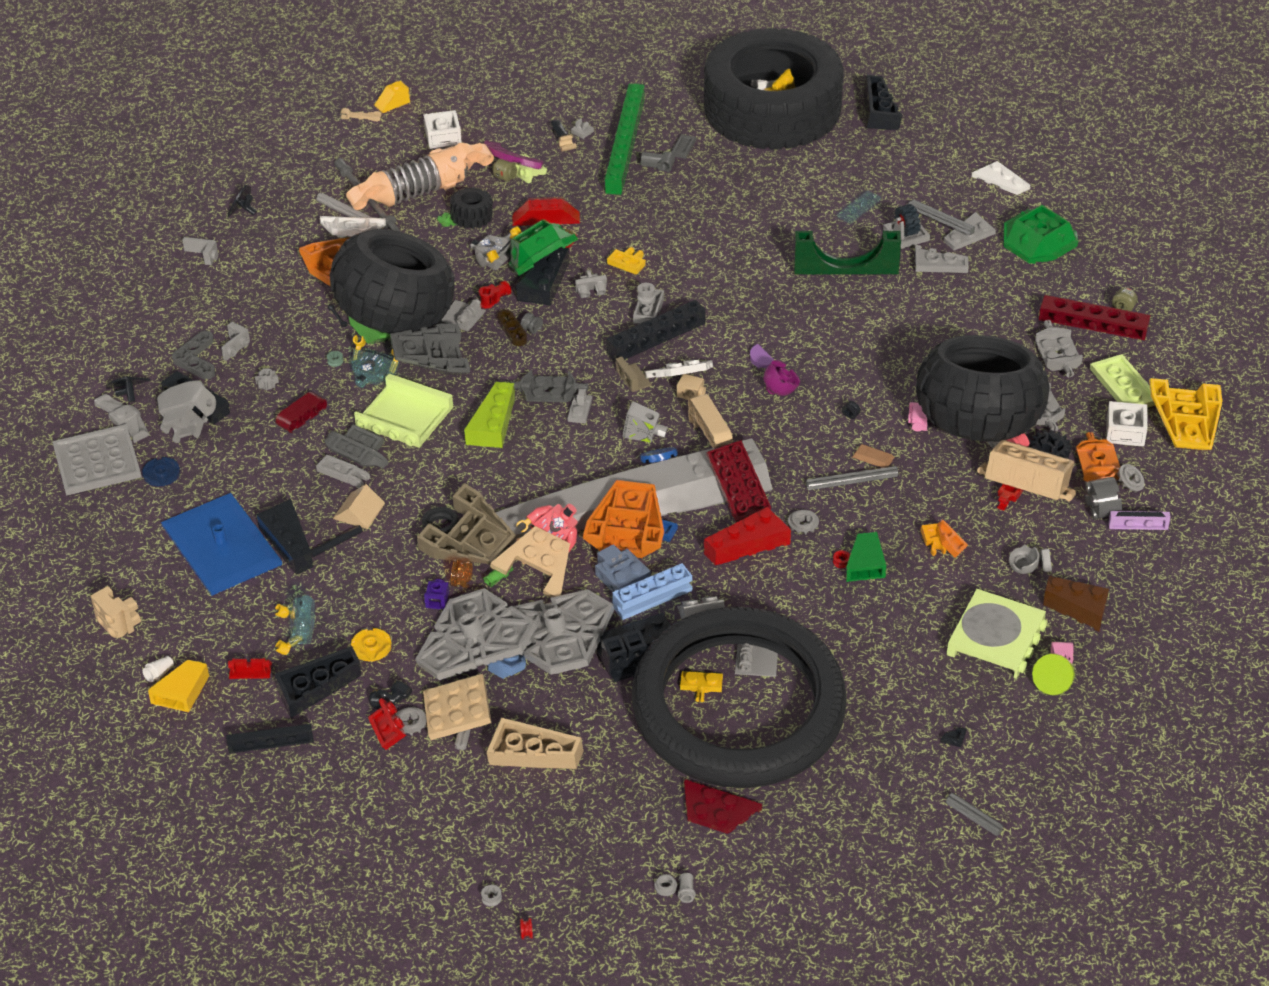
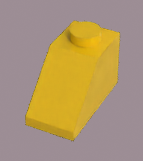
M401 81L386 86L376 101L375 107L382 113L410 103L409 88Z

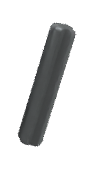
M951 793L947 797L946 804L989 832L998 836L1003 831L1004 826L956 794Z

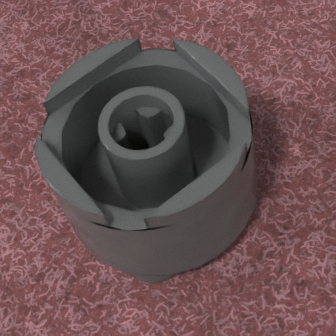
M1105 477L1085 482V488L1088 495H1085V502L1087 506L1092 507L1091 515L1093 520L1109 517L1110 511H1122L1121 498L1118 499L1117 494L1120 491L1114 477Z

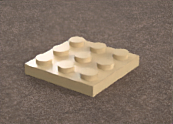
M483 674L423 691L430 740L491 723L486 683Z

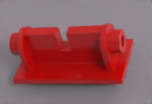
M233 658L228 661V668L230 669L229 679L270 678L272 662L266 660V658L251 659L250 662H247V659Z

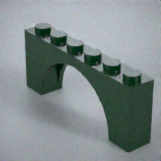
M795 231L794 275L899 274L900 231H883L878 244L868 253L854 258H839L825 253L817 246L813 238V231Z

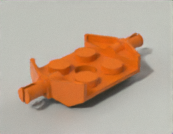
M1088 432L1086 434L1088 441H1081L1075 449L1084 474L1083 481H1092L1105 477H1114L1116 481L1119 480L1120 477L1117 473L1120 464L1114 445L1107 439H1095L1094 433L1091 432L1090 434Z

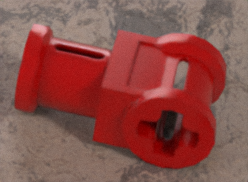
M504 280L497 286L491 284L481 287L479 289L481 308L489 309L498 303L501 297L510 295L512 290L509 283Z

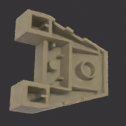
M464 483L453 495L454 509L464 516L448 534L428 524L417 536L418 549L434 559L491 564L506 549L516 535L504 520L499 518L494 512V508L484 500L483 495Z

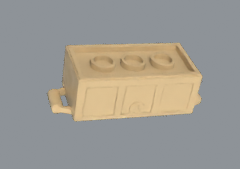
M1001 440L991 450L988 463H982L977 469L978 473L984 474L986 479L1054 500L1060 498L1071 501L1076 495L1074 489L1067 488L1074 461L1006 440Z

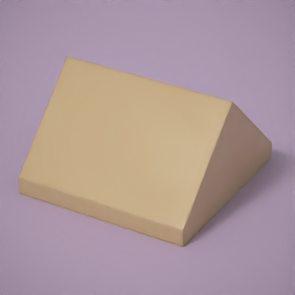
M365 484L350 493L333 519L355 526L360 525L362 528L368 529L385 505V502Z

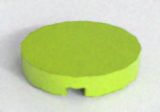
M1048 654L1038 659L1035 663L1032 676L1033 682L1040 691L1049 695H1059L1069 690L1072 686L1075 672L1073 665L1067 658L1058 654Z

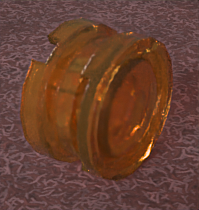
M460 559L454 560L451 569V586L457 587V585H461L462 588H469L470 584H467V582L472 579V561L466 560L462 562Z

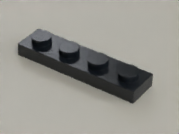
M311 724L226 735L229 754L314 742Z

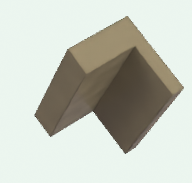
M623 357L616 358V372L631 392L652 386L636 363L628 365Z

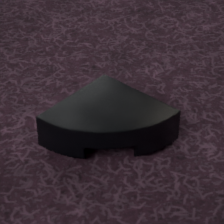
M956 728L954 731L946 732L941 738V743L962 747L967 729Z

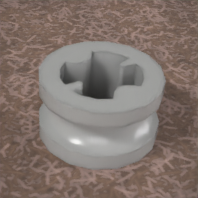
M496 885L485 886L481 891L482 902L486 906H496L502 900L501 890ZM490 893H495V896L493 895V898H488V896H490Z

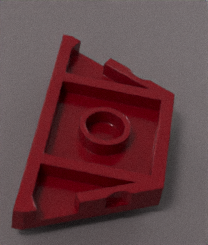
M686 779L684 780L687 821L729 834L739 824H743L749 820L751 815L760 812L763 808L761 803Z

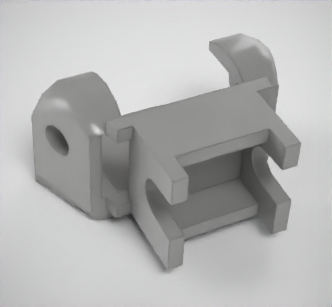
M190 381L173 386L157 397L159 413L164 417L160 429L165 434H168L172 427L174 430L172 440L175 443H179L181 438L190 435L199 438L203 424L208 420L207 416L211 415L216 408L215 396L205 388L201 381ZM194 406L203 413V418H200L192 410Z

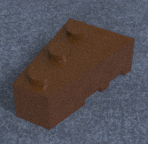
M1049 576L1043 605L1065 616L1068 615L1076 619L1077 622L1089 625L1094 630L1100 632L1109 589Z

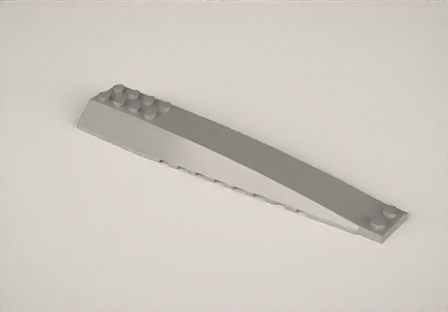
M752 438L743 440L744 447L764 492L771 491L772 485L764 458ZM711 448L579 484L495 513L515 533L516 537L509 544L513 545L517 542V538L523 537L531 530L530 526L532 525L529 524L528 529L525 532H521L526 528V525L521 522L516 526L517 522L526 520V516L532 511L546 505L554 507L560 504L564 508L567 504H572L577 510L573 515L578 522L575 528L577 531L585 530L587 520L616 480L655 484L661 516L673 512L680 513L725 503L726 500L706 456V452L717 449Z

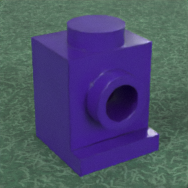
M442 579L428 582L424 595L426 608H445L449 596L448 582ZM432 599H439L441 602H435V601H431V600H432Z

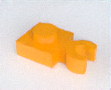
M938 523L922 525L920 530L925 545L932 546L930 553L935 556L936 549L942 551V554H945L946 548L941 544Z

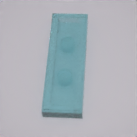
M867 190L838 213L837 218L852 224L877 204L881 197Z

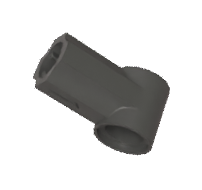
M643 152L641 155V166L658 168L659 171H667L668 173L675 162V156L671 152H664L662 154Z

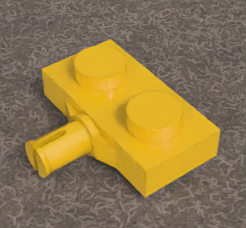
M682 671L680 690L697 692L696 702H699L700 696L701 702H704L705 693L722 692L723 674Z

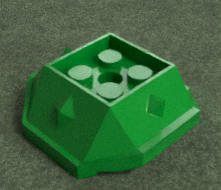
M1040 205L1033 210L1027 209L1022 211L1019 215L1004 223V248L1027 263L1036 264V262L1054 261L1078 247L1077 231L1072 228L1070 222L1044 205Z
M543 219L511 239V260L509 266L513 272L521 275L534 267L533 264L560 247H567L578 240L575 233L568 229H563L559 224L550 223Z

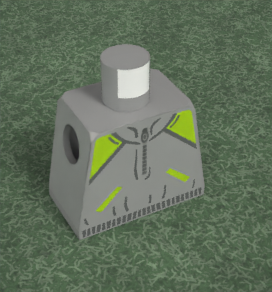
M632 401L626 416L622 437L651 443L654 435L665 438L668 427L658 424L660 416L658 412Z

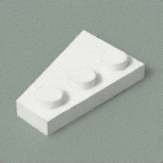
M998 161L972 172V177L1000 186L1001 189L1016 195L1030 189V184Z

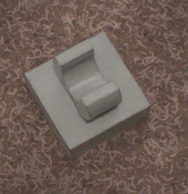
M581 118L575 122L576 126L571 129L572 134L582 139L594 132V128L589 126L587 121L583 123Z

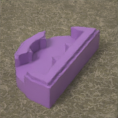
M758 344L750 350V361L758 368H767L774 360Z

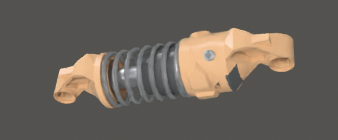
M459 143L454 147L443 150L438 148L429 152L424 159L419 158L418 162L412 160L411 166L405 162L403 168L398 165L396 171L390 168L389 174L385 170L374 172L367 181L351 188L347 192L346 197L355 210L363 209L369 199L391 207L396 203H401L402 200L407 201L409 197L414 199L416 195L422 196L424 192L428 194L431 190L453 188L457 183L466 180L467 173L474 162L487 166L493 162L494 156L488 147L481 143L474 145ZM403 191L407 195L406 198H403Z

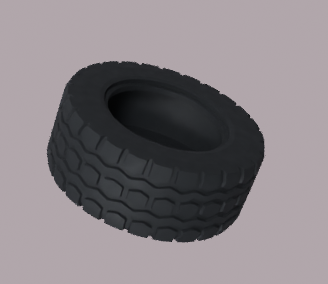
M765 28L764 30L744 31L735 34V36H730L713 48L705 62V115L710 125L719 134L724 135L725 138L733 142L738 141V144L750 147L752 145L753 148L766 149V147L769 149H782V147L788 149L812 143L813 140L816 141L825 136V134H828L839 120L842 110L844 76L841 59L837 52L825 41H821L820 38L813 35L808 36V33L797 30L793 32L791 29L781 28L777 30V28ZM787 69H790L796 87L784 91H765L752 88L751 83L752 80H777Z

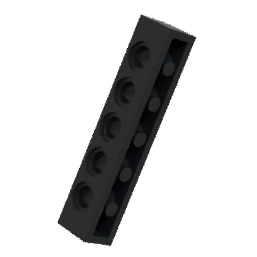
M693 300L606 339L607 355L615 363L616 358L623 357L626 360L705 324V308L698 301Z

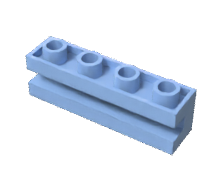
M681 563L612 592L614 609L621 619L624 620L691 592L692 586L689 582L692 581V575Z

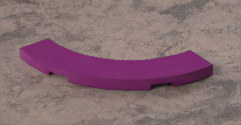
M486 140L484 142L495 157L509 162L521 163L523 166L535 169L543 167L544 161L508 151L500 143Z

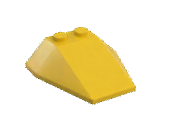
M1150 378L1151 397L1176 448L1211 450L1222 406L1220 385L1202 384L1195 391L1169 388L1168 380Z

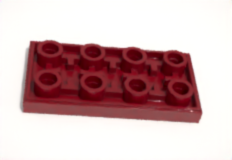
M742 440L706 452L708 461L736 522L766 507L771 510V505Z

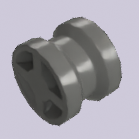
M532 313L525 314L521 321L522 328L529 330L532 334L540 330L543 325L542 318L535 317Z

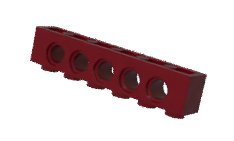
M1044 295L1039 313V320L1041 321L1050 320L1051 323L1144 341L1151 317L1148 314Z

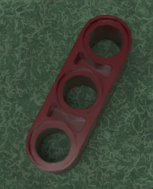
M308 392L282 410L276 417V424L289 433H293L294 429L300 428L308 419L318 415V412L322 409L325 410L327 401L314 392Z

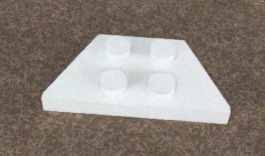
M320 216V224L332 235L346 237L368 230L380 229L386 226V218Z
M699 360L683 361L684 365L682 363L666 364L667 368L645 371L646 378L704 371L712 368L713 362L712 360L699 362Z

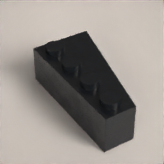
M866 75L863 93L867 128L899 130L902 113L898 111L897 104L893 102V96L888 92L889 88L883 76Z
M558 248L540 259L516 285L517 301L551 306L569 265V248Z
M291 499L257 514L259 530L296 575L313 568L311 550Z
M351 646L278 672L274 676L277 691L290 718L360 677L361 668L360 661Z

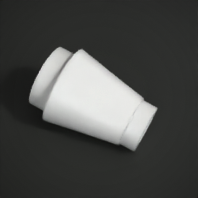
M169 656L148 663L143 669V675L149 682H158L174 666V662Z

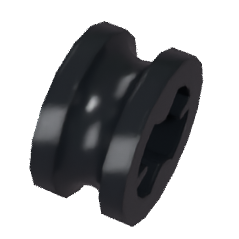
M848 401L842 407L843 415L850 419H855L861 412L859 405L854 401Z

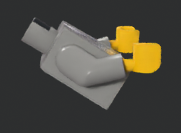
M518 226L510 230V234L505 237L487 235L481 242L473 240L471 249L475 250L476 260L479 265L497 270L511 257V239L522 232Z

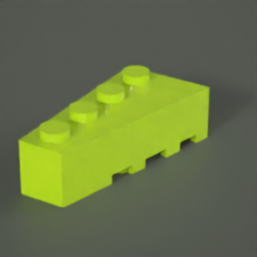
M495 382L464 430L466 445L503 448L515 401L514 383Z

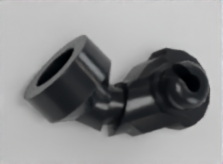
M394 681L390 688L392 694L381 689H375L369 696V702L373 708L380 709L381 705L378 700L383 698L386 702L391 701L396 706V703L398 704L403 699H408L413 690L400 681Z

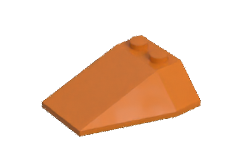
M351 237L315 242L299 248L309 273L330 286V271L334 256L343 243Z
M616 480L587 520L583 539L599 551L614 544L620 551L628 549L637 558H643L660 549L664 528L655 484Z

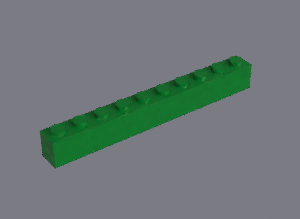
M637 83L628 85L605 177L606 194L622 195L645 101V85Z

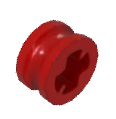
M843 550L835 552L833 564L837 568H846L850 554Z
M529 918L527 921L520 919L521 939H525L527 936L533 939L532 919Z

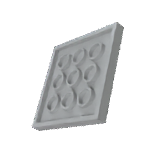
M127 424L52 441L66 496L141 478V472Z

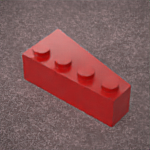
M766 507L705 538L704 555L716 566L737 560L739 557L746 555L751 556L764 550L769 551L782 545L787 546L790 545L791 529Z

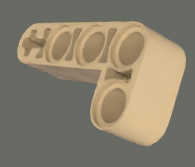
M708 394L688 399L689 422L694 426L693 429L700 427L713 448L731 444L733 442L731 431Z

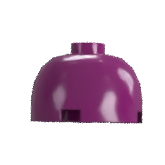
M773 360L767 366L763 379L766 390L770 394L786 396L798 388L800 380L792 369L788 371L784 368L786 364L779 360Z

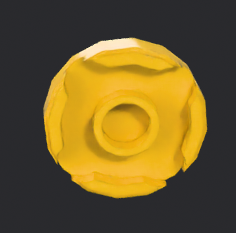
M373 628V630L368 631L365 629L357 633L351 641V646L358 659L376 661L387 656L391 650L392 642L390 636L385 631Z

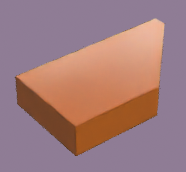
M941 520L938 523L941 544L956 558L968 544L944 520Z

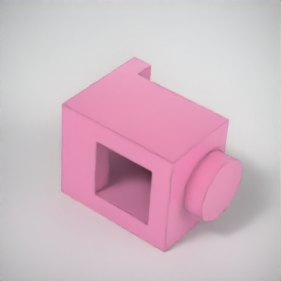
M910 402L908 423L912 424V430L927 431L928 419L926 414L923 413L922 407L918 403Z

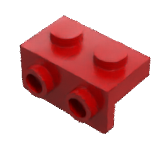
M381 698L378 700L381 708L370 715L368 719L381 746L387 750L406 736L403 730L405 725L396 715L397 709L391 701L386 702Z

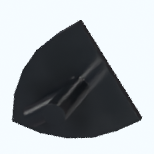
M245 185L239 192L227 217L231 216L240 207L253 216L257 213V210L250 205L253 197L250 195L251 187L249 185Z
M125 376L109 382L106 385V389L124 387L115 390V395L118 397L127 394L128 403L135 402L133 385L148 382L150 379Z

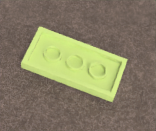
M1123 354L1090 364L1092 373L1117 402L1146 404L1147 408L1155 406L1149 384Z

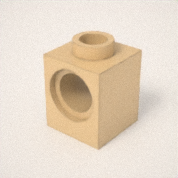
M683 374L677 384L678 398L688 400L689 398L706 393L703 378Z

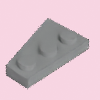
M975 212L964 221L975 227L974 234L968 235L954 229L944 237V242L952 250H957L994 235L996 230Z
M915 245L916 272L968 273L967 256L950 252L942 254L936 252L937 249L930 248V250L921 249V246Z

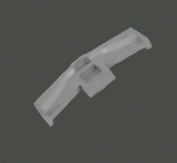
M107 394L94 400L96 407L109 412V419L116 426L127 424L129 434L134 443L150 435L140 417V411L134 406L124 405Z

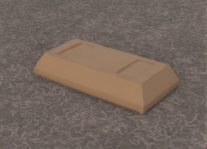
M863 444L859 446L852 458L881 468L889 467L895 458L892 454Z

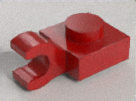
M1003 484L998 490V501L1000 504L997 508L1005 511L1009 501L1016 502L1023 490Z

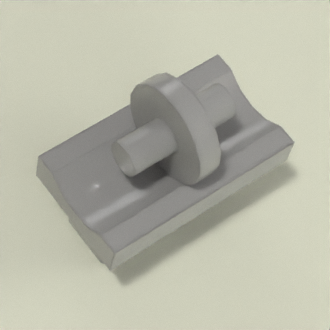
M586 270V276H580V279L575 280V292H578L580 298L590 297L589 290L594 289L597 296L606 294V275H591V271Z

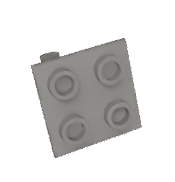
M478 299L472 300L470 305L455 300L440 322L444 324H458L460 329L468 332L486 310L481 309V302Z
M747 643L738 644L735 674L776 677L778 653Z

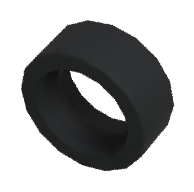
M447 507L432 508L422 517V530L435 520L445 519L450 521L451 525L439 530L448 534L459 522L457 513Z

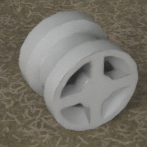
M651 283L639 284L637 287L638 302L644 305L653 303L655 301L654 285Z

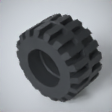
M467 187L453 193L450 199L451 220L455 224H458L460 227L475 229V227L481 228L482 225L486 226L491 221L493 199L487 191L480 188Z

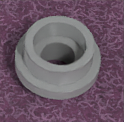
M661 875L655 882V890L659 895L670 896L676 892L677 882L671 875Z

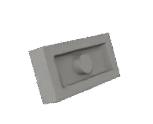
M579 389L578 394L574 395L568 415V422H587L593 398L591 395H586V389Z

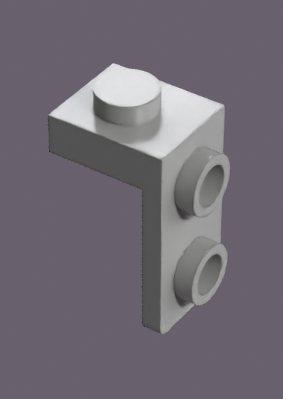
M183 238L184 251L203 253L205 265H212L213 261L217 260L218 250L215 240Z
M234 322L227 325L231 340L222 346L223 360L225 361L230 357H234L240 349L246 347L250 342L248 329Z

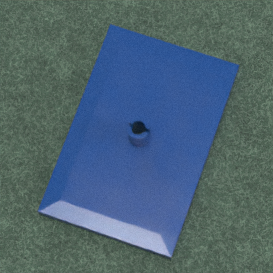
M232 493L161 522L166 533L211 596L283 565L282 560Z

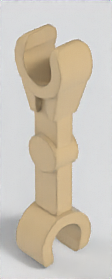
M347 108L341 110L343 114L341 119L358 118L380 121L381 112L379 111L363 113L351 112Z

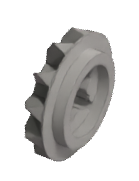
M1124 464L1119 468L1117 475L1120 478L1118 481L1122 482L1123 487H1127L1128 491H1133L1134 493L1143 489L1145 484L1144 478L1136 467Z
M797 510L788 517V526H790L791 531L796 530L797 534L804 532L806 535L808 531L813 533L815 528H818L819 518L809 510ZM806 519V523L800 524V522Z
M408 707L396 713L405 725L403 727L405 734L410 733L412 736L414 732L420 733L422 728H426V714L421 709ZM409 717L413 721L412 725H408Z

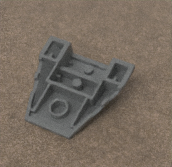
M436 324L435 328L427 329L422 327L420 331L412 332L407 330L390 334L394 357L397 361L445 375H465L470 373L468 359L462 358L459 348L461 332L458 324Z

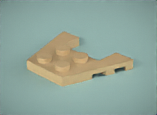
M535 526L493 560L490 567L507 575L517 559L551 576L543 590L544 595L550 598L561 596L570 543Z

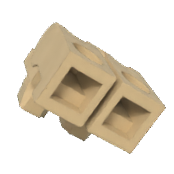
M109 586L91 595L96 620L112 637L120 638L126 633L134 632L133 626L141 622L139 614L135 611L138 609V605L132 597L124 601L119 597L114 599L113 591Z

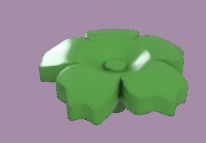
M444 213L442 217L438 216L437 220L444 227L457 225L451 220L449 213Z

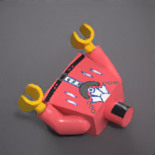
M560 504L554 507L551 505L538 507L526 516V520L518 521L516 526L521 522L525 523L526 528L521 531L525 532L528 529V525L532 524L530 526L531 529L536 526L570 543V552L577 539V529L575 527L578 522L573 517L577 510L572 504H567L564 508Z

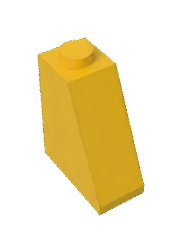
M192 660L185 661L148 690L151 704L189 712L209 678L207 664Z

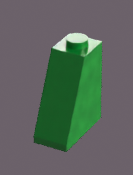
M877 532L857 534L846 567V582L885 578L886 562Z

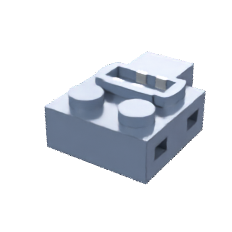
M613 544L597 553L598 564L595 565V574L612 592L651 576V571L628 549L620 551Z

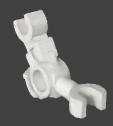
M752 80L751 86L755 89L764 90L765 88L772 87L776 80Z

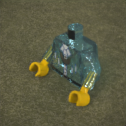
M357 335L353 337L356 349H353L351 366L352 372L355 374V383L358 387L364 388L367 383L377 386L381 382L386 381L385 377L388 374L395 375L399 366V362L395 360V357L365 348L361 350L366 344L364 337L362 336V340L357 343Z
M304 595L302 597H295L293 602L289 603L287 607L277 604L275 609L279 610V612L275 614L276 616L281 618L290 616V638L287 643L279 640L275 645L277 647L276 651L282 655H287L291 647L294 648L299 644H311L315 623V600L308 595Z

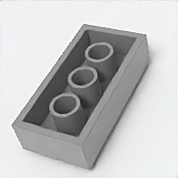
M655 289V301L651 304L637 303L633 315V324H641L659 316L664 301V290Z

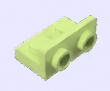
M519 154L522 156L529 157L527 154ZM514 162L517 167V176L527 183L532 181L533 176L545 175L547 168L544 166L541 169H535Z

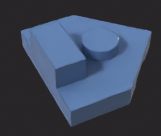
M524 655L505 658L502 661L490 663L488 671L504 679L509 675L512 676L524 670L526 660Z

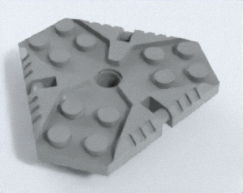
M483 588L449 599L434 626L436 632L429 634L415 660L418 666L436 679L449 678L456 674L468 672L471 669H477V666L483 664L486 666L490 663H496L505 658L508 659L522 654L537 626L534 620L513 606L508 607L505 601Z
M587 589L552 597L551 603L544 604L543 600L513 606L534 620L537 626L524 652L519 655H524L525 659L551 675L589 666L596 651L595 649L600 642V637L603 635L614 612L613 604Z

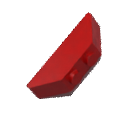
M563 197L529 198L513 213V226L535 225L543 219L554 224H580V212Z

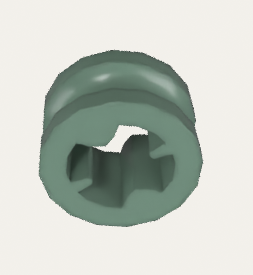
M339 351L329 352L327 354L328 365L332 367L340 366L343 363V354Z

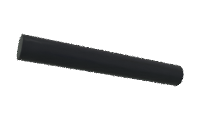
M359 525L312 549V557L362 533V527Z

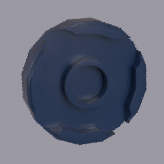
M162 457L159 460L156 458L145 464L142 469V476L149 485L165 486L177 480L180 476V467L178 462L172 458Z

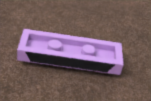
M1110 511L1109 529L1168 530L1170 512Z

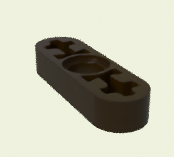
M509 310L500 311L497 314L498 323L514 346L525 345L527 343V334L514 314Z

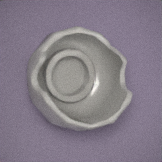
M1023 545L1020 548H1015L1010 553L1009 564L1015 572L1029 574L1037 568L1040 554L1036 547L1029 548L1027 545Z

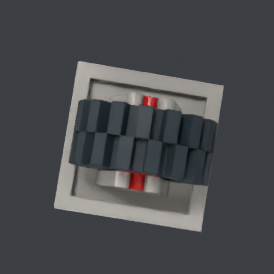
M912 204L897 207L894 212L896 215L894 219L896 221L884 224V231H900L901 249L930 241V235L919 223L921 222L919 213L917 214V209Z

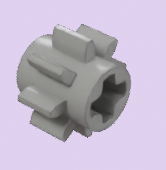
M268 368L259 371V376H255L259 389L269 390L276 388L275 383H279L276 372Z

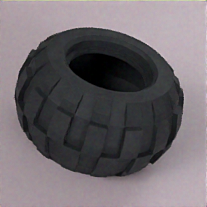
M374 229L355 234L343 243L332 262L330 286L335 300L339 303L338 305L353 320L376 331L392 334L407 330L412 332L420 331L422 327L430 329L438 324L447 314L454 297L455 277L451 266L444 256L429 243L403 232Z
M986 335L958 336L936 345L930 351L928 357H924L918 369L916 380L918 404L922 407V411L926 414L927 419L944 432L976 441L1007 440L1029 431L1031 427L1036 425L1038 419H1041L1048 404L1050 390L1047 372L1043 370L1042 362L1038 360L1034 353L1014 341Z

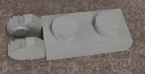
M326 455L316 465L317 472L345 483H350L358 488L364 484L361 479L368 481L371 477L368 472L358 468V466L330 455Z

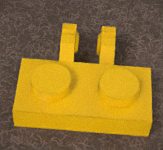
M632 247L625 252L616 249L607 258L608 265L636 275L646 265L645 260L642 259L644 256L643 251L639 250L634 255L635 250Z

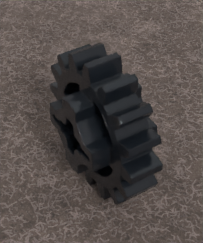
M1043 430V434L1037 432L1036 436H1032V441H1030V448L1062 458H1069L1072 445H1070L1071 440H1067L1066 435L1060 436L1061 432L1055 434L1053 430L1050 433Z

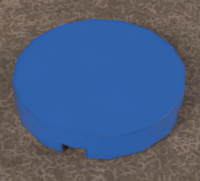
M669 447L640 454V460L642 463H646V460H649L651 463L668 460L672 454L673 457L678 455L677 448Z

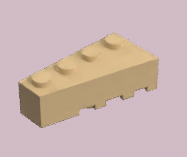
M501 718L487 750L489 765L577 769L584 751L581 737Z

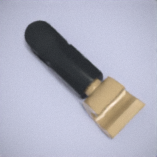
M552 121V132L559 141L561 152L576 149L577 145L573 144L572 135L567 133L561 121Z

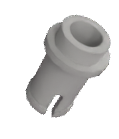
M683 873L679 877L680 890L678 891V897L684 903L692 902L696 896L693 890L694 878L690 873Z

